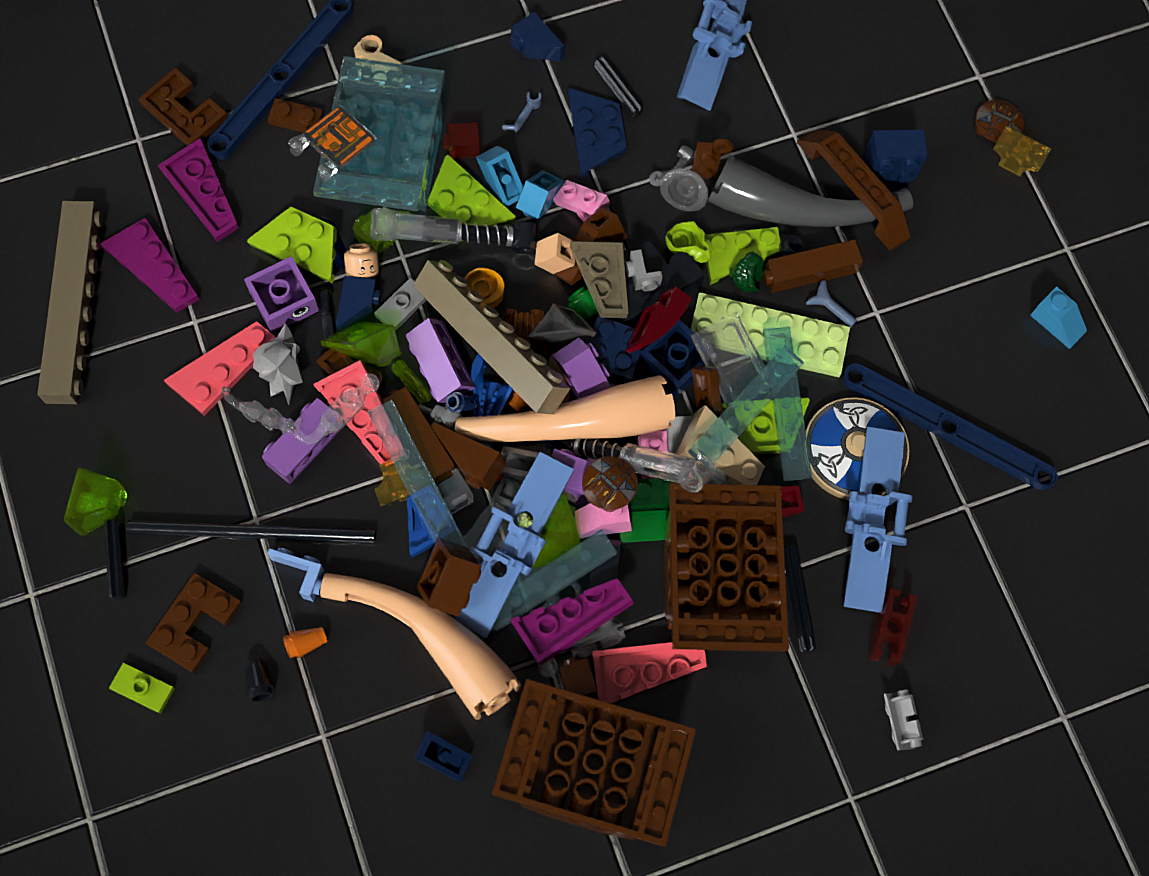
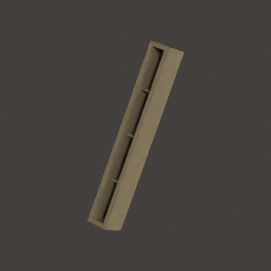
M62 201L37 394L45 404H78L79 395L83 393L81 373L86 368L84 348L89 343L87 323L92 319L90 298L94 297L95 286L92 281L93 274H96L98 269L95 256L96 250L100 249L99 227L103 225V214L98 210L94 201Z
M427 260L413 286L536 413L554 415L570 390V387L563 381V376L552 370L546 364V359L536 354L530 348V343L519 337L514 332V327L504 322L498 316V311L488 306L483 301V296L473 291L468 286V281L453 271L451 264L443 260L439 262Z

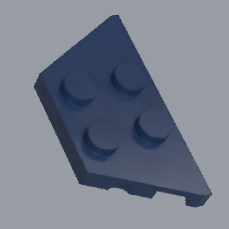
M568 89L580 177H585L588 175V171L598 165L602 167L610 159L617 158L626 152L627 145L619 103L575 89Z

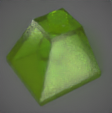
M358 322L321 340V344L324 347L366 363L377 364V366L389 365L392 363V359L401 355L393 325Z
M78 468L63 521L77 534L86 536L103 525L105 520L112 519L119 514L120 506L123 507L126 502L127 493L125 488L115 479L84 468Z
M566 495L560 497L540 537L547 541L541 549L532 570L583 553L575 519ZM524 512L520 514L518 518L520 526L526 528L532 524L533 516L531 513Z

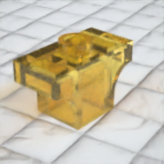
M1008 126L1005 127L993 148L1001 158L998 165L1018 176H1021L1027 170L1038 173L1051 150L1049 147Z
M405 455L379 465L383 480L380 486L374 490L380 506H383L398 499L399 501L407 500V497L430 485V480L425 469L416 470L408 464Z

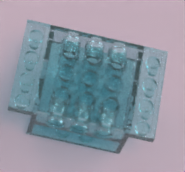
M343 56L331 113L341 106L374 136L373 139L375 141L340 168L322 153L313 189L314 196L426 212L443 128L441 93L445 72L437 69Z

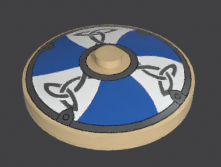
M843 398L825 405L813 416L804 433L802 453L809 474L821 488L845 500H849L850 492H858L867 427L905 433L901 477L903 476L909 461V442L902 424L887 408L868 399ZM876 484L872 486L871 492L872 494L882 496L886 493V490L882 485Z

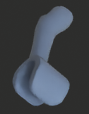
M528 92L527 105L517 118L515 125L504 124L503 130L519 131L532 109H537L541 106V93L539 92L538 99L532 100L530 92Z

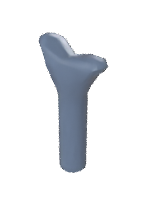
M825 280L820 282L817 295L809 298L806 302V305H823L827 307L850 328L857 322V319L831 298Z

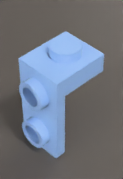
M278 548L277 551L269 549L268 556L272 561L307 571L299 593L303 599L314 602L316 595H320L322 578L325 572L322 565L319 564L320 561L310 556H304L303 559L295 557L292 551L284 548Z

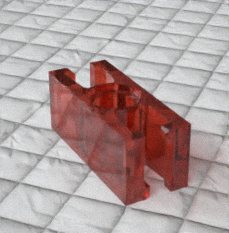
M890 588L885 593L883 610L878 617L868 658L879 661L883 652L880 650L883 640L892 642L893 650L887 664L895 667L902 660L918 596L910 594L905 599L902 598L900 603L905 605L902 614L893 612L894 597H899L901 591ZM888 621L894 622L898 626V633H892L888 629Z

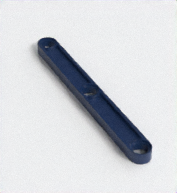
M330 0L208 140L209 151L215 159H226L235 151L272 108L275 98L280 99L351 17L353 13L351 0ZM341 3L348 6L345 11H337L335 7ZM282 71L287 72L289 75L284 80H278L275 78L276 74ZM224 142L227 144V147L223 151H215L213 149L214 145Z
M854 363L845 369L842 380L849 389L884 406L888 410L1026 484L1043 491L1050 489L1057 482L1058 474L1055 468L861 364ZM850 371H857L861 374L862 380L860 382H853L849 379L848 373ZM951 421L955 425V431L951 433L946 432L942 427V422ZM1044 471L1048 473L1050 483L1044 484L1040 482L1037 476L1038 472Z

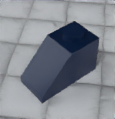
M535 12L511 27L510 42L516 51H520L526 58L561 61L564 59V44Z
M344 276L336 319L339 334H345L374 314L375 305H379L381 300V290L377 289L375 279Z

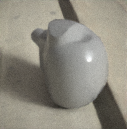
M421 404L418 405L421 412L430 415L429 421L431 423L435 422L452 431L455 430L456 420L462 417L461 412L453 413L447 405L443 407L437 404L434 409Z

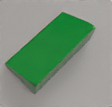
M669 509L629 511L632 531L619 533L621 542L665 540Z

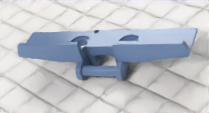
M704 0L703 4L705 7L699 25L693 32V37L698 42L693 46L677 98H684L709 111L711 110L728 58H735L741 55L745 48V44L740 42L742 36L750 32L752 22L747 21L745 24H741L740 21L747 0ZM712 17L714 18V22L710 32L707 30V28ZM711 47L715 49L718 54V57L714 58L710 56L708 53V48Z
M867 427L858 492L852 491L849 495V510L845 531L853 534L843 607L882 613L892 544L899 546L907 545V539L904 538L908 503L912 502L913 496L899 493L904 432ZM876 484L882 485L886 490V495L872 494V486ZM897 503L893 536L886 535V527L883 526L886 507ZM873 537L878 540L879 548L877 551L870 552L866 549L864 544L866 538Z
M539 452L507 513L493 506L491 510L494 513L477 546L472 547L470 551L482 558L480 563L481 575L478 582L473 584L469 592L470 599L467 607L461 610L459 617L454 616V619L462 625L488 638L520 574L523 573L529 576L541 549L544 547L547 540L540 537L574 472L573 468ZM523 512H529L533 516L532 524L526 528L520 526L518 518ZM503 518L510 522L507 529L509 532L500 550H496L493 555L486 553ZM498 561L507 566V573L503 577H496L493 573V565Z

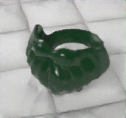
M749 252L729 269L735 285L742 291L755 292L761 290L756 284L762 277L764 269L763 259L757 253Z

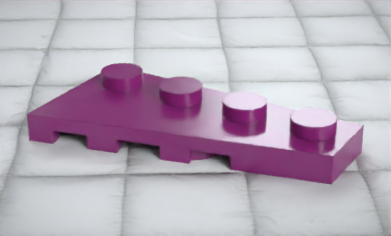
M200 138L158 165L160 171L217 242L239 228Z
M146 218L100 243L106 252L110 253L122 266L131 271L138 280L147 285L153 293L176 313L199 300L197 294Z
M614 579L585 590L579 596L571 599L570 597L561 599L555 605L547 608L540 607L532 610L531 614L523 617L517 616L511 618L510 621L538 664L542 666L633 605L634 602L620 581Z

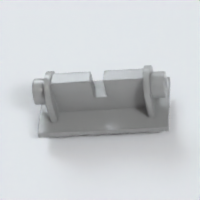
M909 690L884 694L885 710L890 718L892 739L896 744L897 751L921 747V741L924 738L919 720L909 722L908 716L917 714L913 695L909 694Z

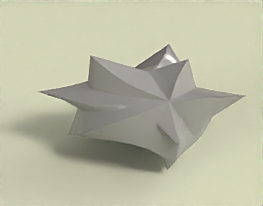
M285 323L276 338L256 349L253 354V369L259 372L260 378L269 382L270 396L284 392L289 405L294 385L303 383L297 357L300 347L295 344L294 337Z

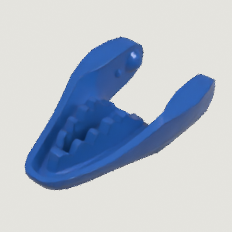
M479 353L475 357L471 369V379L475 385V388L472 389V395L478 399V401H473V403H478V407L473 411L474 417L500 415L513 389L508 383L491 382L485 378L487 362Z

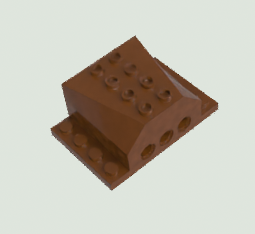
M670 483L669 515L665 529L663 567L664 611L668 629H672V649L787 652L789 650L781 486Z
M526 679L492 795L519 803L521 807L549 818L602 834L629 840L639 839L665 847L696 729Z

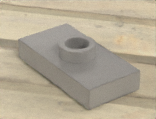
M411 278L374 313L375 317L393 332L426 301L423 295L413 286L415 281Z

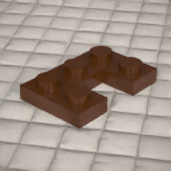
M174 68L140 96L138 100L146 110L188 146L199 138L202 141L222 124L228 116L210 98L204 101L192 113L187 111L178 101L189 93L194 86L188 78Z
M194 573L148 638L146 644L194 674L210 649L189 637V632L203 612L227 626L242 602Z

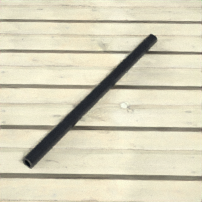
M128 520L126 524L127 534L362 543H375L376 537L375 529Z

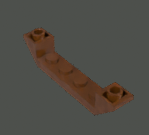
M817 129L797 141V144L811 160L822 155L875 216L879 223L874 233L889 251L910 239L902 205L838 132Z

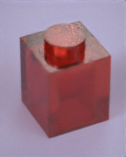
M477 122L447 124L448 134H443L444 150L449 149L452 159L470 158L480 155Z

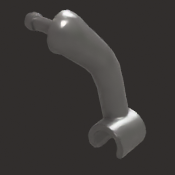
M682 146L677 154L680 159L676 166L670 170L653 172L649 177L650 183L654 186H660L677 179L686 165L693 160L694 151L688 146Z

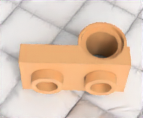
M368 35L357 43L354 52L356 62L362 68L375 71L385 80H392L396 83L400 82L403 77L402 63L383 53L380 38Z

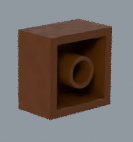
M438 537L417 584V589L428 607L459 617L461 610L465 609L470 599L469 592L473 584H476L480 578L481 565L469 548Z

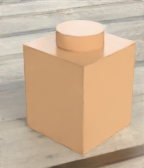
M557 233L537 241L535 265L552 274L575 266V257L570 248L571 241L573 240Z

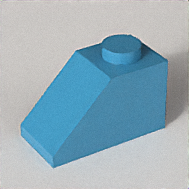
M496 146L477 156L476 159L485 180L499 201L505 207L518 201L523 186L509 152Z
M544 170L540 171L526 180L516 208L523 211L522 213L529 218L539 219L547 213L554 201V196L565 181Z
M1058 287L1031 314L1037 322L1069 349L1087 332L1077 303Z

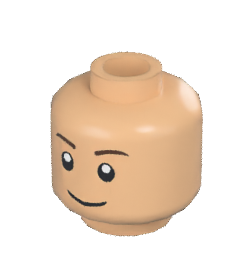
M354 244L345 252L344 262L347 276L371 279L379 273L378 253L369 244Z

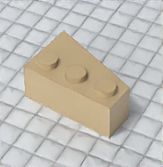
M706 405L694 413L674 456V459L703 475H709L714 481L728 485H757L765 467Z

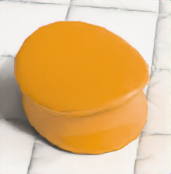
M475 268L464 277L468 281V286L473 291L481 294L483 301L488 306L495 308L503 300L504 281L494 270Z

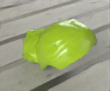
M694 221L678 223L667 232L665 241L672 253L689 254L695 262L705 263L710 260L712 253L711 242L705 238V232Z

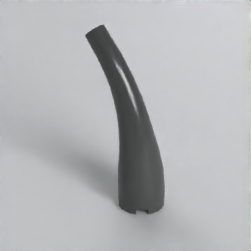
M729 155L708 199V202L722 209L745 217L794 226L837 227L877 220L861 200L831 199L809 193ZM907 188L891 191L892 195L902 205L903 212L912 209L913 198Z

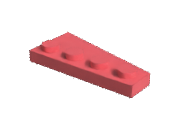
M256 321L164 381L205 416L253 367V354L256 349L276 337Z
M362 360L313 384L328 400L332 408L345 420L348 427L356 433L364 446L383 468H387L409 457Z
M672 642L592 651L597 700L609 704L707 667L705 650L672 649Z

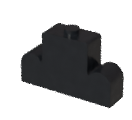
M646 241L632 250L626 249L623 251L628 315L627 318L607 319L633 327L638 323L644 308L658 302L662 293L677 287L685 294H689L702 286L705 274L694 259L686 253L674 254L669 264H666L650 241ZM641 250L646 273L662 272L661 286L652 291L635 290L633 279L628 277L626 271V262L630 259L631 251Z

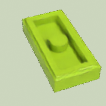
M125 663L122 664L109 689L160 714L175 689Z

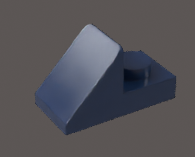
M427 731L414 758L420 764L461 782L473 756Z

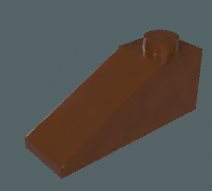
M433 422L431 428L465 476L466 483L476 489L482 487L490 491L506 466L500 452Z

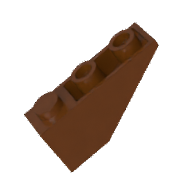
M601 207L583 222L574 241L622 243L627 236L618 216ZM576 260L575 266L556 273L558 278L571 286L583 277Z

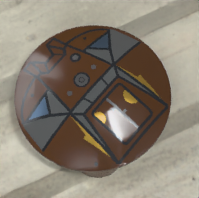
M991 100L980 106L975 116L976 133L1002 146H1007L1017 139L1024 128V119L1019 109L1004 100Z
M603 457L595 460L586 468L582 478V489L586 498L594 506L606 512H614L616 509L629 504L634 498L638 487L637 476L633 468L624 460L616 457Z

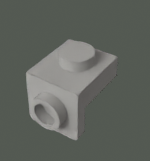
M641 250L631 251L630 259L626 262V271L628 277L633 279L635 290L652 291L661 286L662 272L646 273Z

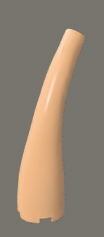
M657 375L616 385L595 394L560 404L554 415L539 414L533 410L504 415L459 417L455 423V432L474 441L487 442L623 438L673 427L669 421L675 420V405L672 394L666 395L662 386L667 383L662 376Z
M331 573L324 574L320 591L322 598L347 602V600L361 602L385 611L411 627L476 720L481 718L480 713L483 711L489 716L511 700L508 694L513 689L519 692L522 688V685L510 668L487 644L450 615L428 607L421 598L400 589L367 579Z

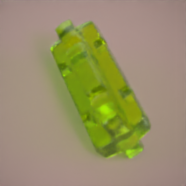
M400 359L391 366L394 374L400 378V381L412 395L416 396L420 404L424 405L432 399L431 392L423 386V383L414 372L408 369V365Z

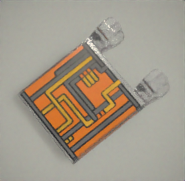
M339 105L302 135L290 139L289 146L291 148L289 150L293 155L299 156L310 144L328 161L318 167L319 179L327 183L340 168L375 142L377 138L344 107Z

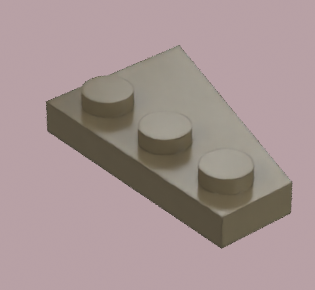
M571 241L570 248L600 318H627L628 302L623 243Z

